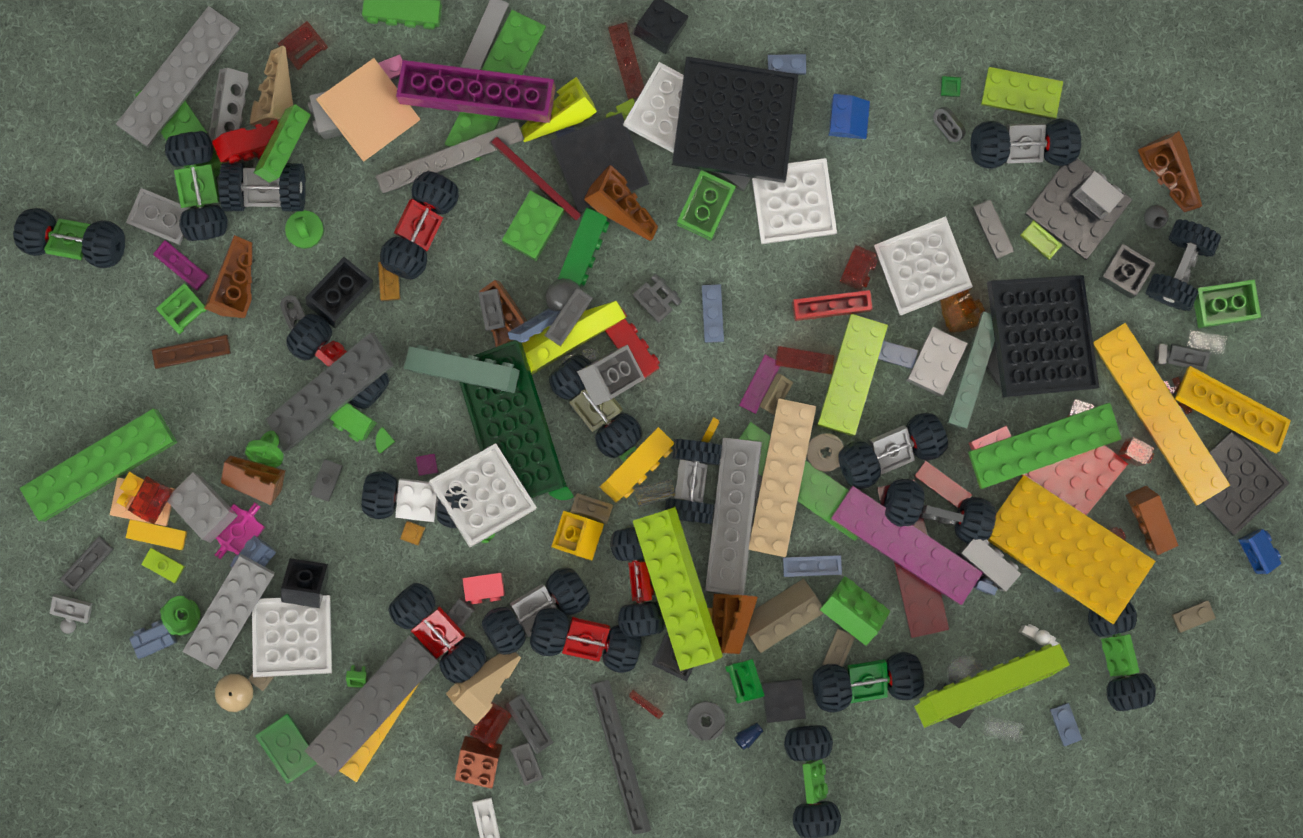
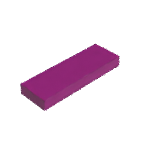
M166 240L153 253L157 259L197 291L210 277Z
M764 355L739 404L740 407L754 414L757 413L782 364L781 362Z

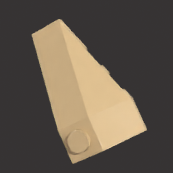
M284 46L271 50L264 70L267 78L259 85L258 90L262 91L259 102L254 101L250 125L255 126L261 123L262 126H267L272 120L276 119L279 123L285 109L293 105L286 47Z
M516 652L506 655L499 653L485 662L480 670L469 680L463 683H455L446 695L474 724H477L493 705L491 701L496 694H500L502 683L511 676L521 657Z

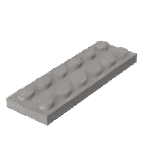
M240 554L182 652L217 670L275 572Z

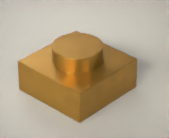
M407 521L400 539L419 546L425 527Z

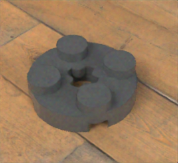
M708 701L695 704L688 713V729L695 738L700 740H713L717 738L725 727V716L722 709L715 703ZM703 716L711 717V724L709 726L701 724Z

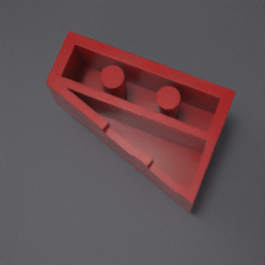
M277 119L272 120L271 123L264 127L260 123L255 125L256 129L246 130L241 128L225 132L214 139L212 143L220 162L229 161V163H235L242 159L249 161L255 157L260 159L278 125Z

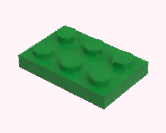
M289 713L255 736L287 784L318 764L305 752L309 743Z

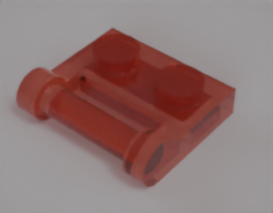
M308 21L277 43L279 47H286L287 57L298 71L312 57L328 48ZM316 41L318 43L300 58H295V55L312 42Z

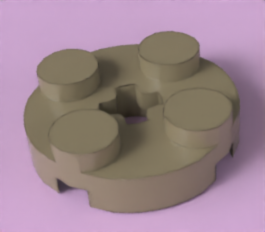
M833 434L817 435L809 442L807 460L819 471H833L840 466L838 456L844 445ZM828 447L831 455L823 458V454L820 451Z

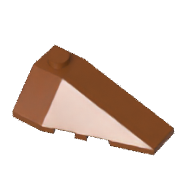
M608 166L590 186L584 200L597 212L649 241L653 240L658 228L657 224L646 208H641L636 200L638 197L635 192L631 193L626 186L628 183L626 179L613 166Z

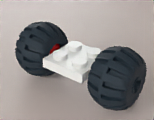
M384 471L370 473L365 478L361 506L363 513L374 519H385L393 515L396 507L395 518L434 522L437 506V520L439 523L449 528H457L429 482L400 478L398 485L396 477ZM454 486L451 490L457 493L456 490L461 491L462 488ZM453 494L452 497H444L446 498L447 502L451 503V508L453 510V508H460L459 502L454 501H459L463 496L466 495ZM461 503V506L465 508L467 504Z

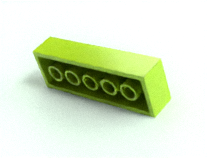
M854 314L849 316L817 426L850 436L856 435L887 331V324Z

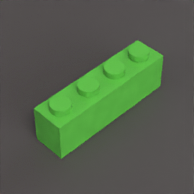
M364 0L362 16L364 20L371 24H378V21H382L391 26L402 23L410 28L422 25L425 29L433 30L435 27H440L442 4L440 0Z
M296 104L285 109L253 173L269 183L280 177L311 114Z

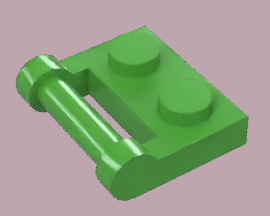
M185 283L156 308L178 334H181L184 331L183 329L198 315L207 311L204 309L205 304ZM195 303L197 307L177 323L175 319L191 304Z

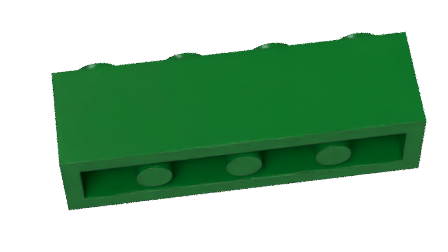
M586 208L558 280L565 278L578 283L580 287L581 285H586L589 277L586 274L589 267H593L596 260L593 255L595 250H600L603 242L600 239L603 232H607L610 222L607 221L608 217Z

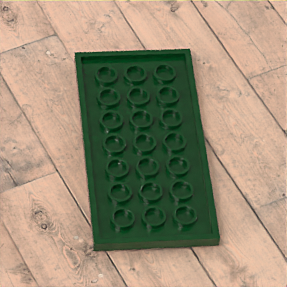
M513 340L473 355L479 357V361L484 362L485 359L497 361L496 364L498 365L506 362L513 364V368L520 370L515 393L459 382L480 451L496 443L530 498L567 487L522 342Z

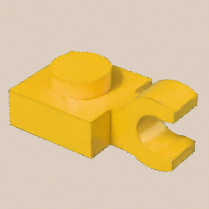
M129 472L119 488L124 492L119 496L116 503L126 508L132 496L138 499L147 481Z

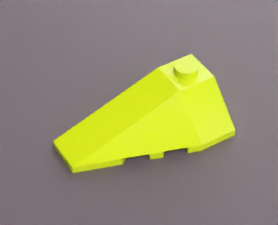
M577 77L557 91L559 96L553 101L550 123L527 121L521 127L525 139L523 140L524 142L581 123L597 112L593 101Z

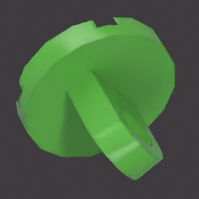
M304 210L290 216L285 226V232L288 240L293 245L307 249L320 242L324 233V227L316 214Z
M274 431L266 432L260 440L250 441L246 446L245 455L250 461L276 468L281 465L284 459L282 451L277 447L279 437Z

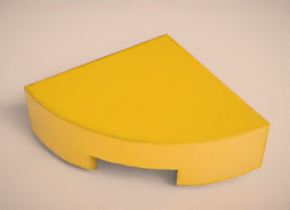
M713 417L701 440L702 442L709 443L719 424L718 419Z

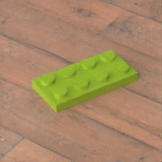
M988 67L981 105L1056 119L1063 81Z

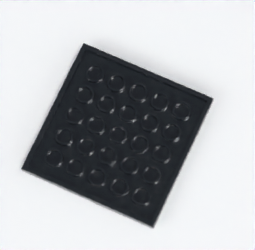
M686 56L672 165L785 183L799 74Z
M1084 275L993 280L987 282L1003 398L1100 388Z

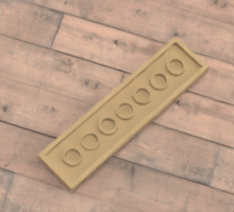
M778 399L751 531L749 550L786 557L816 406Z

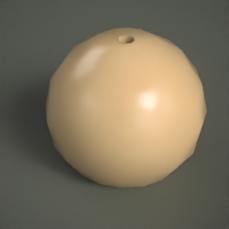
M229 674L219 680L215 688V698L222 709L228 712H238L244 710L250 704L253 698V688L246 677L240 674Z

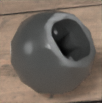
M1153 205L1144 213V221L1150 228L1159 229L1168 222L1169 214L1163 206Z

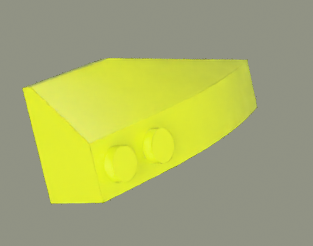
M614 301L585 310L561 347L544 336L550 326L543 329V332L529 337L528 341L522 342L531 374L533 375L625 319L626 316L618 302Z

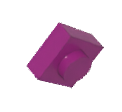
M435 454L416 457L419 476L438 473Z

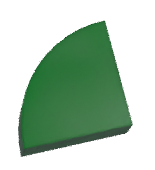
M568 487L549 492V495L558 500L574 498Z

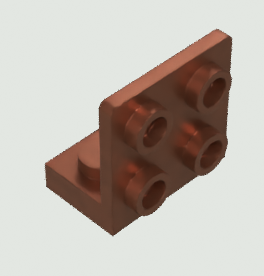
M465 736L460 749L455 780L492 788L502 744Z

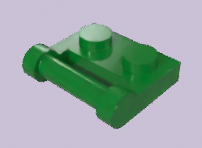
M753 659L725 666L726 671L730 674L737 696L735 698L737 703L765 696Z

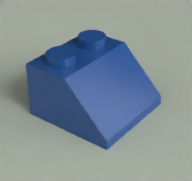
M834 94L832 97L828 136L866 139L870 101L851 95Z
M1258 529L1238 539L1256 574H1268L1282 564L1279 551L1273 548L1270 542L1272 541L1271 536L1264 529Z

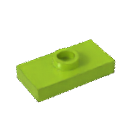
M1034 220L1020 235L1048 260L1062 246L1060 242Z
M150 548L141 564L173 583L177 582L185 568L184 565L153 548Z

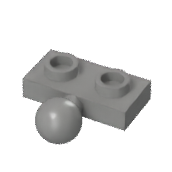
M54 594L52 596L50 614L64 617L65 619L61 622L60 629L62 632L70 634L76 628L75 621L89 622L92 603Z

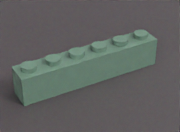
M982 312L946 424L962 429H967L995 342L990 313Z
M417 345L416 348L409 346L404 366L406 370L515 393L520 370L513 368V364L502 362V365L496 364L497 361L485 359L483 362L479 361V357L472 355L464 358L462 354L451 351L449 355L444 354L445 350L434 348L433 351H430L428 347L423 345Z

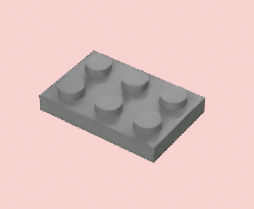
M141 188L126 223L181 245L184 236L179 227L180 216L183 211L191 208H181L179 203Z

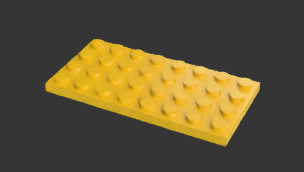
M1023 475L997 512L995 526L988 539L990 543L1112 624L1116 622L1156 562L1025 475Z

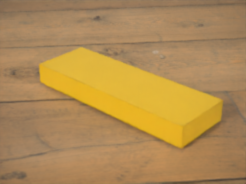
M130 519L126 538L183 550L187 531Z

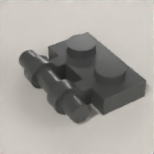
M655 274L651 278L655 285L651 287L646 282L633 294V297L660 323L673 311L668 304L672 301L678 306L682 300L678 297V293L675 290L672 291L667 286L663 278ZM659 289L667 296L664 300L656 293Z

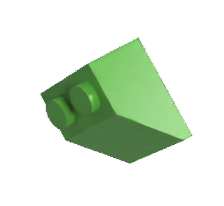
M349 403L344 405L330 418L334 421V427L340 431L345 429L350 432L348 436L356 442L359 440L365 441L377 424V422Z

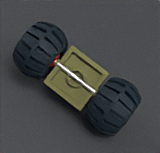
M574 355L550 374L549 383L552 391L563 399H571L569 403L592 432L605 424L595 435L596 445L605 456L617 458L640 440L642 436L641 427L638 421L631 415L626 413L619 414L623 409L615 398L597 406L593 404L577 372L592 362L582 355Z

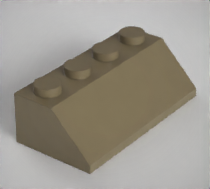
M802 579L753 611L747 634L758 651L762 653L822 615L823 612L820 611L822 605L807 582Z

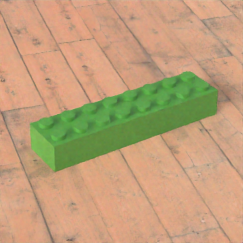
M152 409L20 487V490L38 521L45 522L175 445L177 441L159 410Z

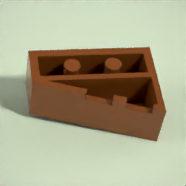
M494 280L480 290V292L493 289L499 290L506 327L491 330L495 339V346L497 347L513 341L509 339L508 332L527 320L499 280Z
M230 455L224 462L221 483L271 505L282 490L286 470Z
M1144 486L1125 495L1139 523V529L1146 538L1145 544L1149 551L1160 555L1179 546L1161 498L1156 492Z
M714 594L712 623L722 653L740 654L757 602V596Z

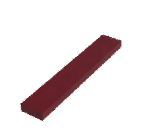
M494 137L489 142L557 206L563 208L570 218L576 221L581 216L576 209L498 137Z

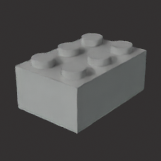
M932 327L926 336L906 381L939 397L943 396L968 343Z
M628 345L610 352L577 371L595 406L611 400L645 379Z
M194 472L165 499L202 540L210 543L238 516L202 476Z
M973 539L968 544L964 543L957 551V554L963 560L983 572L982 576L994 582L993 586L997 587L999 591L1006 592L1021 575L1017 571L1019 567L1016 564L1003 559L1004 554L997 548L993 549L988 546L990 543L988 540Z

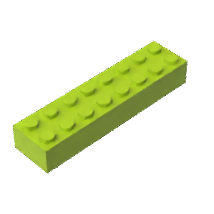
M676 507L633 520L680 671L722 658V651Z
M1048 644L1038 651L1028 652L1021 658L1018 656L1009 660L1006 664H998L989 671L987 669L983 670L972 678L969 676L960 680L959 683H951L939 691H931L926 696L920 698V703L914 707L924 728L1053 676L1070 664L1060 644L1055 646Z

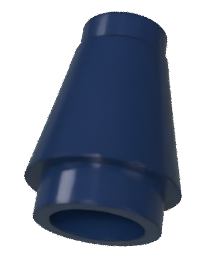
M755 723L736 733L737 736L734 739L742 750L749 749L761 733H763V729L758 723Z

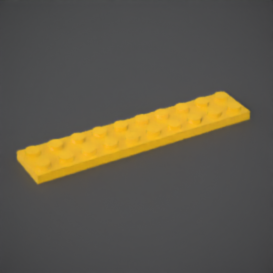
M1122 324L1094 341V348L1194 504L1197 506L1229 487V482L1127 324Z

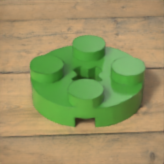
M185 596L173 597L160 610L162 622L172 635H186L196 629L200 620V610L193 600H188ZM178 611L184 614L182 620L177 616Z

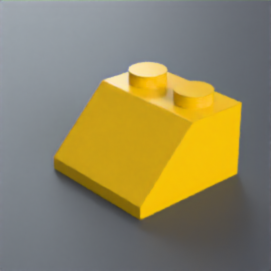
M563 511L551 547L593 560L604 524Z

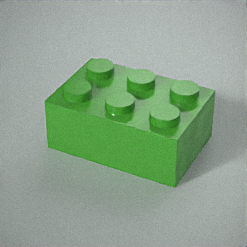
M701 170L680 214L677 226L712 241L736 186Z
M530 190L504 235L503 243L537 261L565 213L564 209Z
M1255 280L1197 288L1198 295L1195 299L1194 307L1198 328L1261 318Z
M846 576L833 588L820 611L864 645H867L877 635L891 612Z

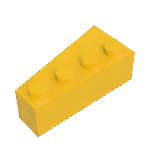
M658 427L611 474L600 488L615 503L623 496L627 499L634 491L632 487L636 483L640 485L647 478L645 474L649 470L653 472L660 465L658 460L662 456L666 458L673 451L671 447L674 445V442Z

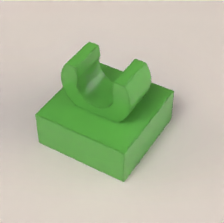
M355 665L351 666V671H347L346 674L347 687L362 688L367 683L365 666H362L361 672L355 671Z

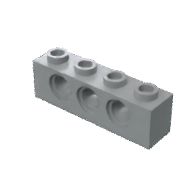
M230 68L219 70L209 136L212 141L226 132L224 129L225 123L228 125V132L237 130L241 126L243 121L241 116L242 109L246 103L244 98L245 91L249 85L248 73ZM231 86L235 90L234 95L231 93ZM228 105L231 107V113L227 110Z

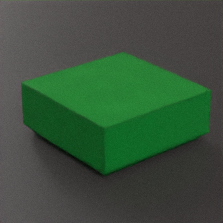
M942 76L941 96L960 97L961 77Z

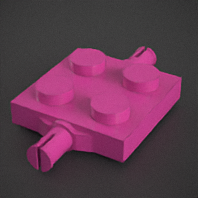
M254 502L248 511L242 510L236 504L231 506L238 516L215 538L221 545L216 554H214L216 557L222 559L227 550L238 555L248 540H251L254 535L258 537L265 526L258 522L254 516L259 508H261L257 503Z

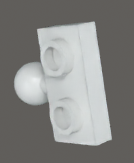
M1028 624V626L1022 625L1018 632L1034 640L1039 645L1046 646L1052 644V646L1060 644L1055 641L1056 638L1050 635L1048 631H1038L1039 629L1031 624Z

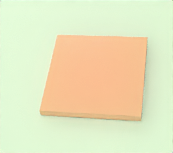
M375 58L316 99L363 162L421 120L410 105L399 104L396 97L397 87Z

